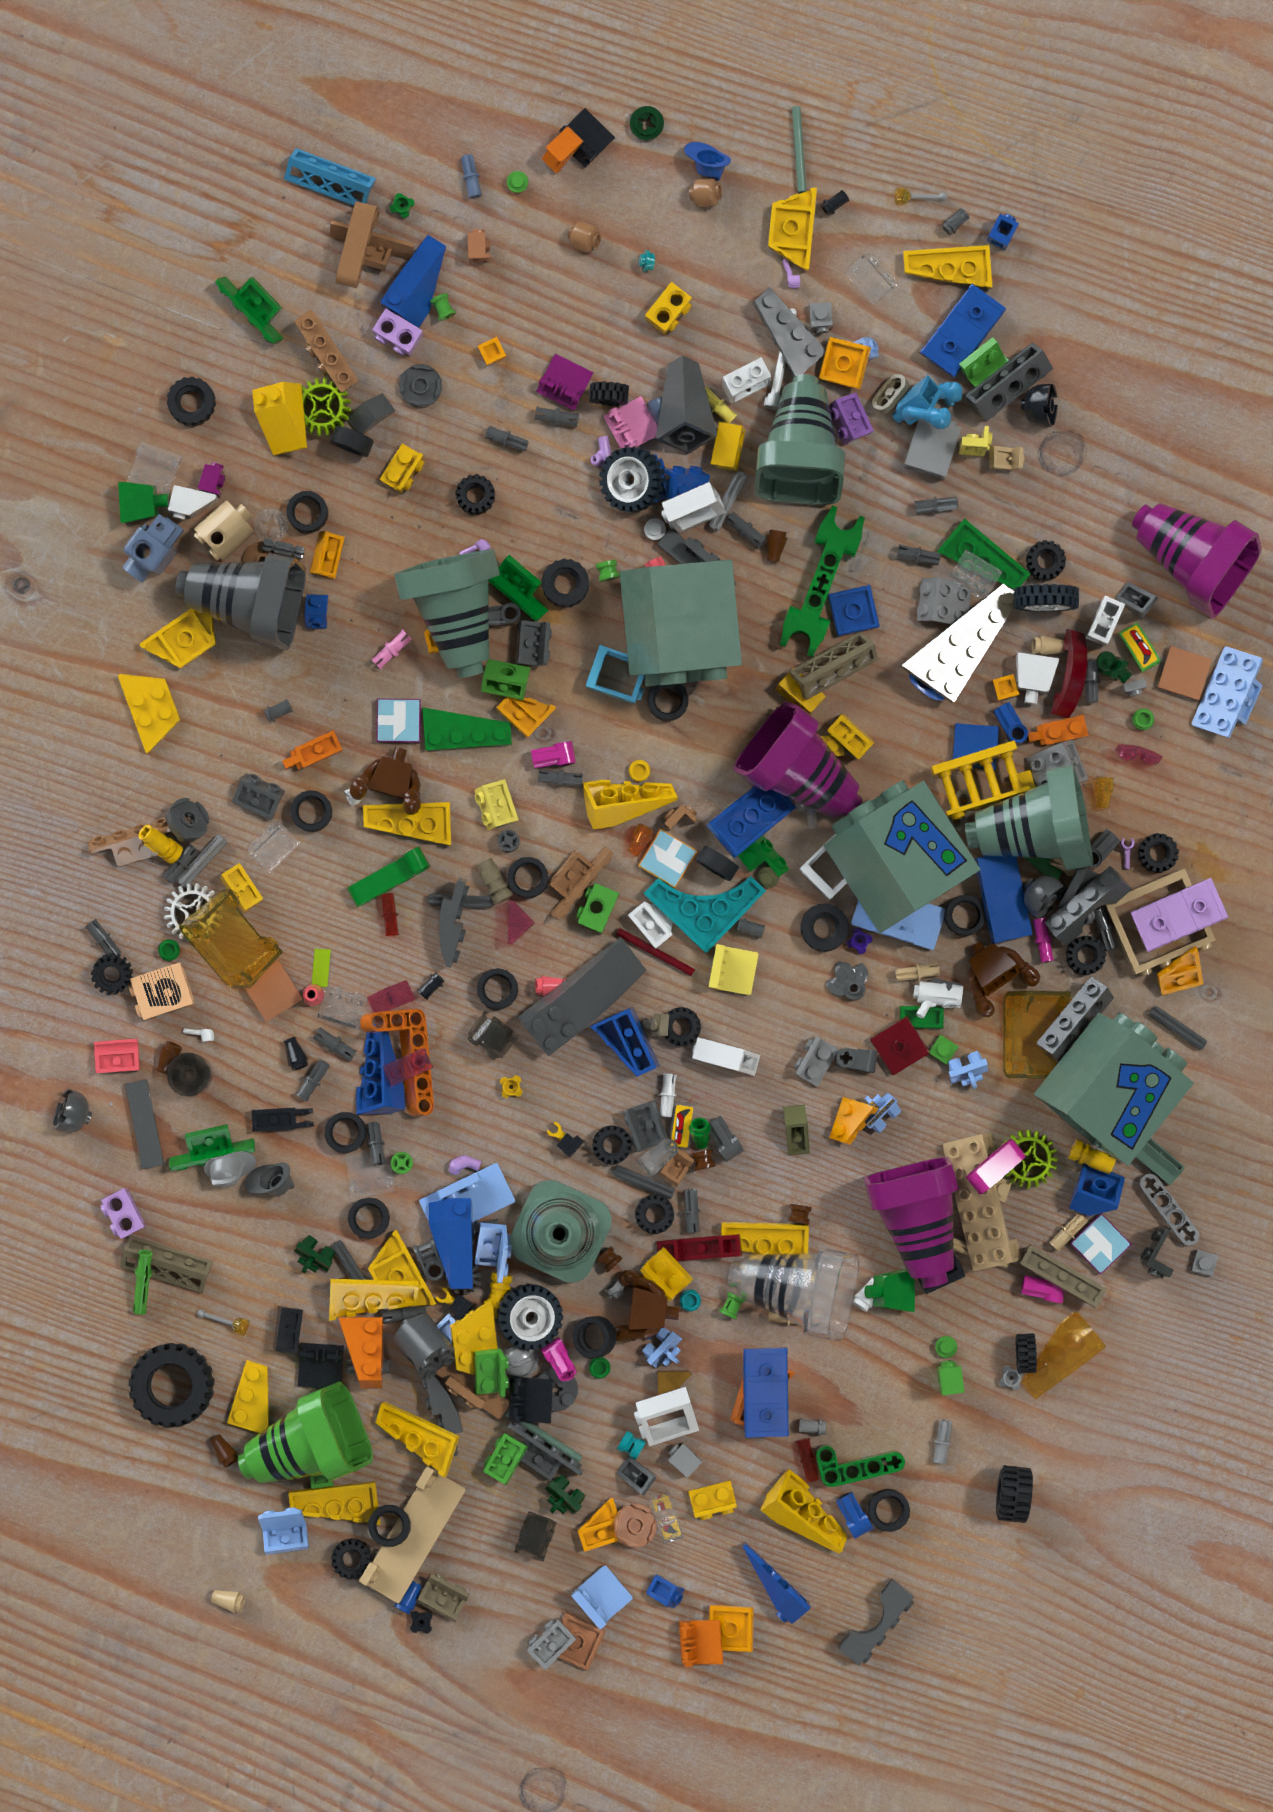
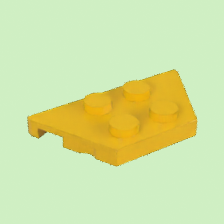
M815 187L801 194L792 195L785 200L772 203L768 248L805 271H809L817 194V188Z
M190 608L139 645L143 649L182 669L216 645L213 618Z
M119 674L120 684L145 752L148 754L181 719L166 679Z
M398 1230L393 1231L368 1267L373 1279L418 1281V1304L414 1306L437 1304Z
M487 1299L475 1311L471 1310L463 1319L457 1320L450 1325L456 1370L475 1375V1351L498 1349L491 1299Z

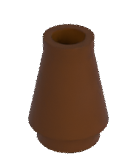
M770 529L769 534H767V560L780 562L781 554L788 539L786 537L787 532Z
M166 1041L165 1045H162L156 1070L168 1075L171 1068L182 1055V1047L174 1042Z
M221 1434L210 1440L218 1462L224 1468L231 1466L238 1460V1452Z

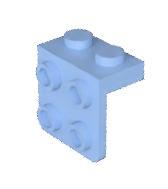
M480 1222L474 1265L496 1267L497 1283H502L503 1277H507L508 1274L507 1258L511 1256L510 1234H507L506 1225Z
M287 1508L282 1512L266 1511L258 1515V1521L263 1531L264 1552L266 1555L309 1549L307 1523L302 1510Z

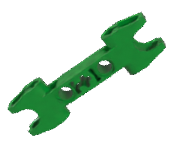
M833 505L822 521L814 541L815 544L825 548L802 609L790 605L783 623L782 637L779 646L785 648L793 634L803 633L810 641L807 654L810 658H813L817 648L824 640L831 621L820 617L842 555L855 557L862 539L865 517L859 516L853 528L841 530L835 523L838 507ZM828 556L833 557L836 561V564L832 567H828L824 563V559ZM822 577H825V582L828 584L823 585L820 593L817 591L819 585L817 579L820 580ZM811 597H818L821 604L818 607H812L809 604V599Z

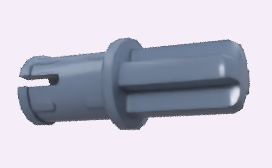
M472 154L464 155L461 157L465 175L463 180H466L468 197L470 199L481 197L482 193L478 180L480 175L476 171L474 156Z

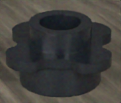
M428 1611L425 1613L412 1612L410 1630L413 1633L418 1631H424L426 1634L430 1633L432 1630L430 1626L432 1614Z

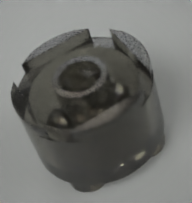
M484 1011L469 1030L468 1034L470 1036L467 1039L477 1047L481 1045L485 1048V1054L493 1060L496 1058L503 1059L519 1037L518 1035L512 1036L513 1030L495 1016L492 1019L488 1018L489 1013Z
M183 1053L173 1058L169 1063L167 1079L169 1086L179 1095L197 1096L204 1093L211 1085L213 1070L209 1061L202 1055ZM186 1070H194L193 1076L195 1077L193 1079H186Z
M528 1511L514 1553L543 1562L557 1522Z

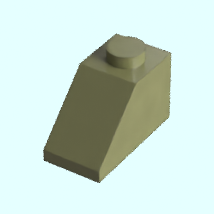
M805 1104L783 1107L788 1156L810 1153Z

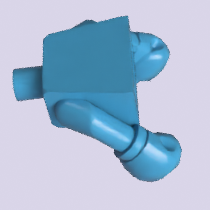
M927 375L904 394L896 410L892 413V417L898 423L905 420L910 425L922 419L926 420V423H930L936 429H945L951 423L950 411L947 408L937 409L934 407L938 399H943L947 406H955V403L962 399V386L957 382H946L937 385Z

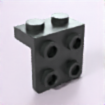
M1161 1226L1154 1230L1151 1236L1153 1240L1149 1248L1146 1247L1140 1257L1143 1259L1141 1264L1149 1268L1148 1273L1161 1279L1163 1277L1170 1278L1174 1271L1172 1268L1155 1260L1171 1229L1167 1226Z

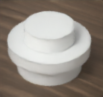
M656 518L647 521L644 527L645 535L651 540L661 539L666 532L664 522Z

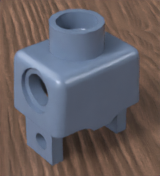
M158 514L150 526L147 524L139 526L125 545L124 553L129 556V559L122 568L142 583L150 572L162 574L178 553L172 546L184 529L168 517L164 518ZM147 547H150L151 553L145 558L144 551Z

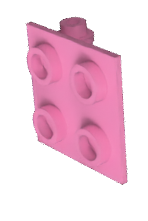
M642 396L630 401L627 405L611 409L608 414L603 416L620 449L638 447L656 437L657 424L648 411Z

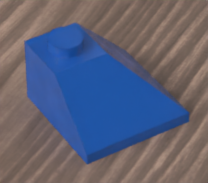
M1083 1164L1072 1193L1069 1209L1088 1216L1117 1210L1125 1177L1113 1172L1108 1175Z

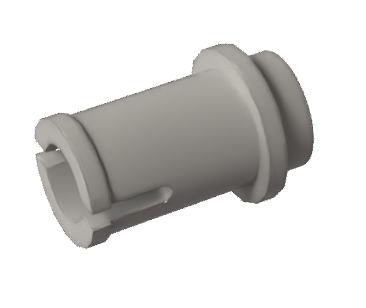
M800 1418L799 1432L815 1433L818 1436H821V1434L825 1435L826 1421H822V1419L817 1421Z

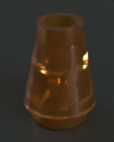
M638 823L637 827L633 829L627 851L639 857L640 853L654 837L652 835L654 830Z

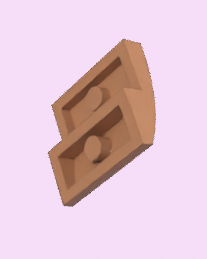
M279 959L242 982L266 1022L303 999Z

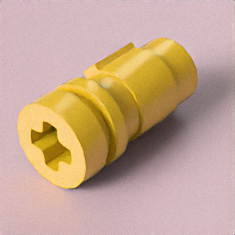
M145 825L139 832V839L144 842L143 845L154 853L157 852L158 856L166 862L174 863L181 856L182 846L172 838H167L151 825Z
M1078 1139L1074 1142L1068 1159L1074 1162L1077 1160L1081 1165L1084 1163L1088 1167L1108 1175L1111 1173L1116 1162L1115 1158L1091 1148L1089 1144L1084 1145V1142Z
M492 1272L491 1274L492 1282L489 1284L491 1291L488 1299L492 1301L494 1318H498L497 1309L500 1308L499 1303L504 1300L503 1296L511 1289L509 1283H512L513 1275L507 1274V1277H503L502 1283H497V1272Z

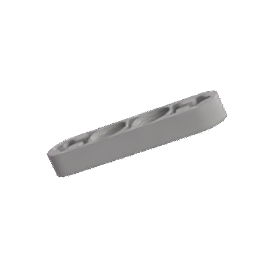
M1144 1174L1139 1180V1187L1183 1244L1188 1246L1196 1244L1199 1240V1232L1158 1177L1153 1174ZM1146 1178L1149 1180L1154 1179L1153 1186L1156 1190L1159 1187L1162 1189L1156 1192L1153 1197L1150 1196L1153 1193L1152 1189L1144 1187ZM1164 1194L1168 1197V1204L1165 1207L1158 1206L1156 1200L1159 1195ZM1173 1212L1181 1214L1182 1220L1179 1224L1174 1225L1171 1223L1170 1215ZM1185 1222L1188 1223V1225L1185 1226L1186 1230L1188 1232H1194V1234L1192 1235V1241H1190L1189 1239L1184 1240L1186 1234L1182 1229L1179 1232L1176 1230L1177 1228L1182 1227L1185 1224Z

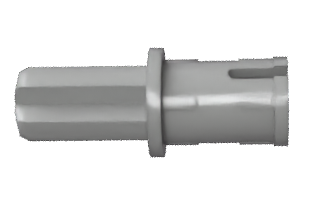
M942 1419L939 1421L937 1440H934L936 1446L933 1462L947 1463L948 1448L951 1445L949 1441L952 1421Z

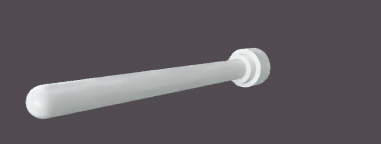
M791 308L790 310L796 316L797 311L794 308ZM779 352L771 393L768 394V397H765L764 407L772 410H777L781 398L779 393L786 365L781 352Z

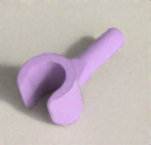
M787 259L782 260L787 274L788 286L790 288H799L800 276L792 275Z
M480 539L475 545L459 553L461 555L474 552L477 549L479 551L487 550L491 546L486 540Z
M1124 838L1120 843V847L1124 851V869H1130V850L1135 843L1133 838H1131L1130 847L1124 845Z

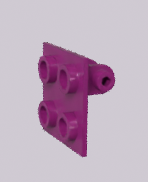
M555 353L544 376L539 381L536 392L575 411L594 372Z

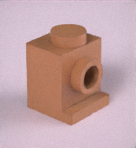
M484 229L472 230V233H468L469 263L491 262L490 253H486L490 251V238H486Z

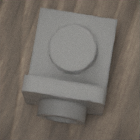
M831 302L810 303L811 331L816 330L818 334L828 333L833 328Z

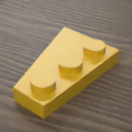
M246 1360L228 1418V1424L261 1433L269 1427L268 1366Z

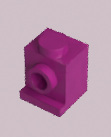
M214 462L211 465L205 464L198 490L215 494L221 498L222 493L219 487L223 488L226 476L223 475L224 466Z

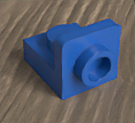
M656 1574L646 1594L667 1607L675 1608L682 1601L685 1589Z

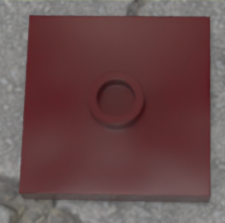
M908 1016L870 1038L893 1076L930 1054L928 1047Z

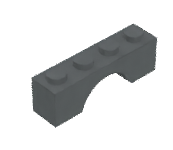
M1109 866L1044 923L1053 935L1067 946L1083 932V923L1091 912L1104 904H1116L1132 888L1121 874Z
M893 1578L879 1594L883 1604V1615L879 1623L867 1631L851 1629L837 1646L842 1653L858 1666L862 1662L865 1664L873 1654L871 1650L875 1645L879 1647L887 1637L884 1635L889 1628L894 1629L900 1621L899 1615L903 1610L907 1612L914 1603L912 1601L914 1598L913 1594Z

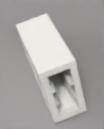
M699 1037L692 1048L693 1059L755 1076L760 1059L759 1054Z

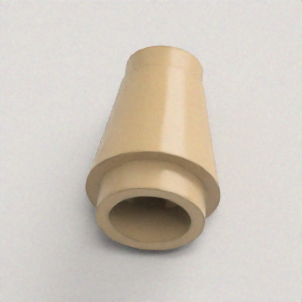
M1042 635L1033 637L1032 653L1039 656L1064 653V640Z
M214 1590L211 1602L233 1613H241L246 1596L242 1595L241 1592Z

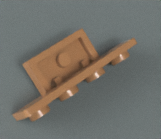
M332 221L330 237L345 241L349 225L343 222ZM372 232L364 265L385 271L391 255L410 260L414 254L415 245L405 240Z
M313 310L297 318L295 324L308 343V346L305 348L312 358L316 356L320 364L317 366L324 376L328 374L341 393L358 383L356 375Z
M160 818L153 823L146 824L151 825L161 833L171 831L165 818ZM145 824L136 825L128 830H117L107 836H96L88 841L90 854L111 848L117 867L158 855L157 852L154 853L144 846V842L139 839V832Z
M603 847L592 862L588 861L576 850L571 854L548 882L551 887L563 896L550 912L552 916L559 920L568 914L572 903L582 897L586 886L593 883L600 869L607 866L611 861L613 852L610 849Z
M454 1361L450 1365L443 1366L437 1370L436 1374L446 1381L447 1390L455 1396L460 1394L466 1399L464 1402L471 1408H483L497 1419H500L508 1409L509 1399L500 1397L498 1392L477 1395L475 1393V1375L456 1370Z

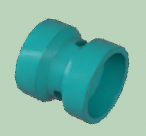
M627 1430L616 1449L620 1452L628 1453L630 1458L636 1460L646 1441L641 1438H635L633 1433Z

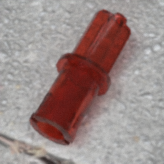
M384 893L381 895L383 915L381 916L384 917L385 936L399 935L397 916L399 914L396 913L394 894Z
M810 1438L797 1440L801 1457L799 1462L803 1465L806 1481L815 1482L819 1480L815 1464L816 1456L814 1457Z

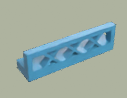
M297 148L289 157L284 177L287 181L351 205H355L356 201L367 204L369 193L376 181V178ZM292 167L300 169L304 176L297 177L291 175ZM317 175L321 177L324 183L321 185L315 184L311 177ZM331 184H340L344 191L340 193L334 191ZM356 190L364 193L362 201L355 199L351 192Z

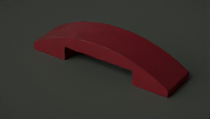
M1066 629L1063 650L1068 652L1063 687L1061 693H1055L1051 714L1070 718L1078 704L1085 683L1087 645L1084 633Z
M740 1234L656 1241L657 1252L664 1247L676 1261L742 1256Z

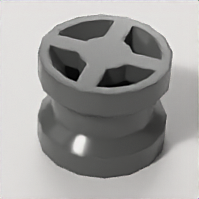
M505 830L499 834L498 844L503 851L513 852L518 848L520 839L516 832Z

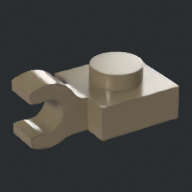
M654 1014L651 1020H643V1028L651 1029L652 1035L668 1036L669 1014Z

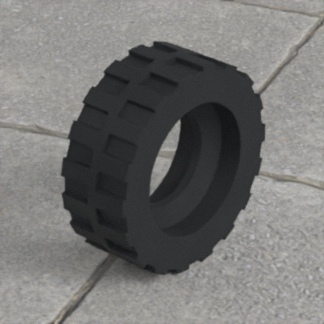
M190 376V378L184 377L181 380H177L170 387V392L167 394V405L174 419L186 426L204 424L215 411V395L210 386L200 378L197 379ZM195 391L200 394L202 405L197 411L188 412L182 408L181 398L186 392Z
M572 559L554 561L543 573V593L547 600L557 607H574V605L580 604L589 591V577L585 568L579 562H575ZM561 573H570L575 577L576 587L571 593L563 594L556 589L555 580Z
M825 903L813 906L802 918L800 928L803 940L809 947L817 951L828 952L834 950L845 941L848 935V919L843 911L835 905ZM828 917L833 920L835 932L831 937L820 938L816 935L814 924L817 919Z

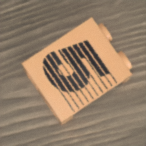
M180 962L130 978L129 990L132 997L136 996L138 1002L135 1005L138 1017H142L143 1020H149L152 1017L182 1007L195 1005L183 964Z

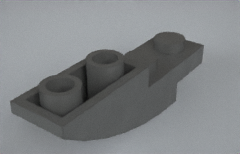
M459 877L453 897L444 896L439 918L440 946L446 967L451 968L453 962L457 963L460 951L456 949L458 942L463 943L466 930L462 929L464 923L457 922L456 919L460 920L464 907H461L460 903L462 898L466 899L469 886H466V879Z
M436 1375L429 1379L422 1376L423 1388L428 1389L429 1398H426L427 1410H432V1415L441 1414L442 1418H438L439 1427L454 1434L462 1433L463 1427L457 1407L444 1384ZM456 1447L454 1456H458V1448H457V1447Z

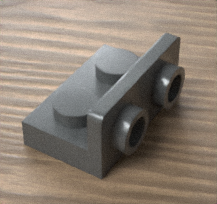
M246 773L240 780L232 802L272 820L279 802L285 794V790L281 789L277 784L261 780L255 774Z

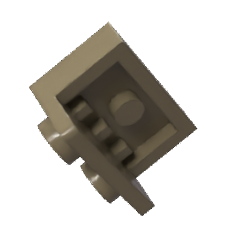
M431 1574L416 1602L455 1622L470 1594L466 1592L464 1587L460 1585L454 1586L447 1582L445 1577L439 1574Z

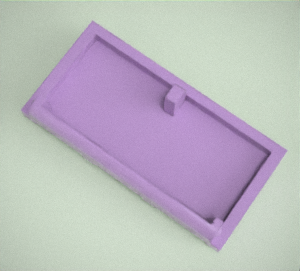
M1211 878L1130 912L1147 953L1228 918Z

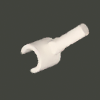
M184 1028L183 1030L184 1034L201 1035L202 1042L214 1040V1033L211 1029L194 1030Z

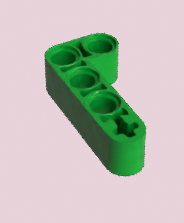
M420 846L408 851L400 859L349 886L347 891L356 907L363 906L429 869L431 866Z
M820 1445L816 1450L820 1476L823 1483L828 1487H836L901 1471L905 1465L903 1455L896 1450L838 1463L836 1453L830 1445ZM824 1449L832 1452L831 1458L827 1461L820 1458V1452ZM892 1456L900 1459L896 1467L892 1463L885 1464L887 1469L884 1470L881 1458H884L885 1462L892 1461ZM870 1461L879 1462V1469L877 1471L871 1472L868 1470L867 1466ZM849 1466H856L858 1468L856 1476L849 1477L846 1474ZM828 1471H835L837 1478L833 1482H828L825 1480V1474Z

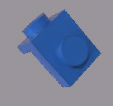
M306 594V628H327L328 595Z

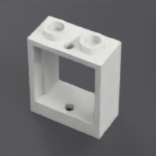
M762 357L723 376L722 388L731 405L770 386L771 374Z
M710 482L663 502L664 510L661 511L665 522L669 524L671 529L675 528L678 533H682L726 513L719 493Z
M834 834L827 842H829L830 840H832V839H833L834 837H836L837 835ZM822 846L799 871L830 900L847 882L843 879L832 889L810 867L826 851L825 847Z
M686 1387L636 1402L638 1410L634 1412L637 1425L642 1424V1426H639L642 1439L647 1438L649 1446L699 1431ZM681 1409L684 1410L685 1416L650 1427L647 1420Z

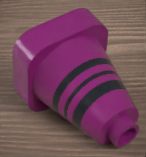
M1161 503L1157 504L1154 508L1145 504L1137 512L1132 522V527L1138 530L1137 541L1186 590L1190 605L1212 619L1217 617L1253 569L1262 551L1259 534L1237 520L1232 521L1228 526H1224Z
M789 702L781 703L769 715L741 752L733 767L737 774L754 787L763 791L771 789L830 818H836L840 814L844 817L847 816L849 812L860 806L863 800L857 794L859 790L858 782L816 731L819 722L801 707Z
M948 1157L933 1158L880 1171L864 1177L869 1203L873 1210H878L911 1278H921L923 1288L947 1283L946 1272L954 1268L953 1192L959 1189L951 1160Z

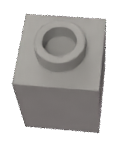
M676 1443L668 1452L670 1455L668 1461L687 1478L702 1463V1460L684 1443L680 1446Z

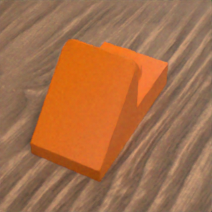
M566 127L547 145V152L541 159L557 174L580 147L583 140L572 129Z

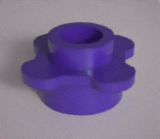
M859 928L854 929L853 936L847 940V946L855 948L859 954H864L867 945L872 942V936L862 933Z

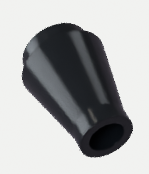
M296 1037L285 1040L288 1067H291L292 1071H296L308 1066L307 1060L309 1058L301 1048Z

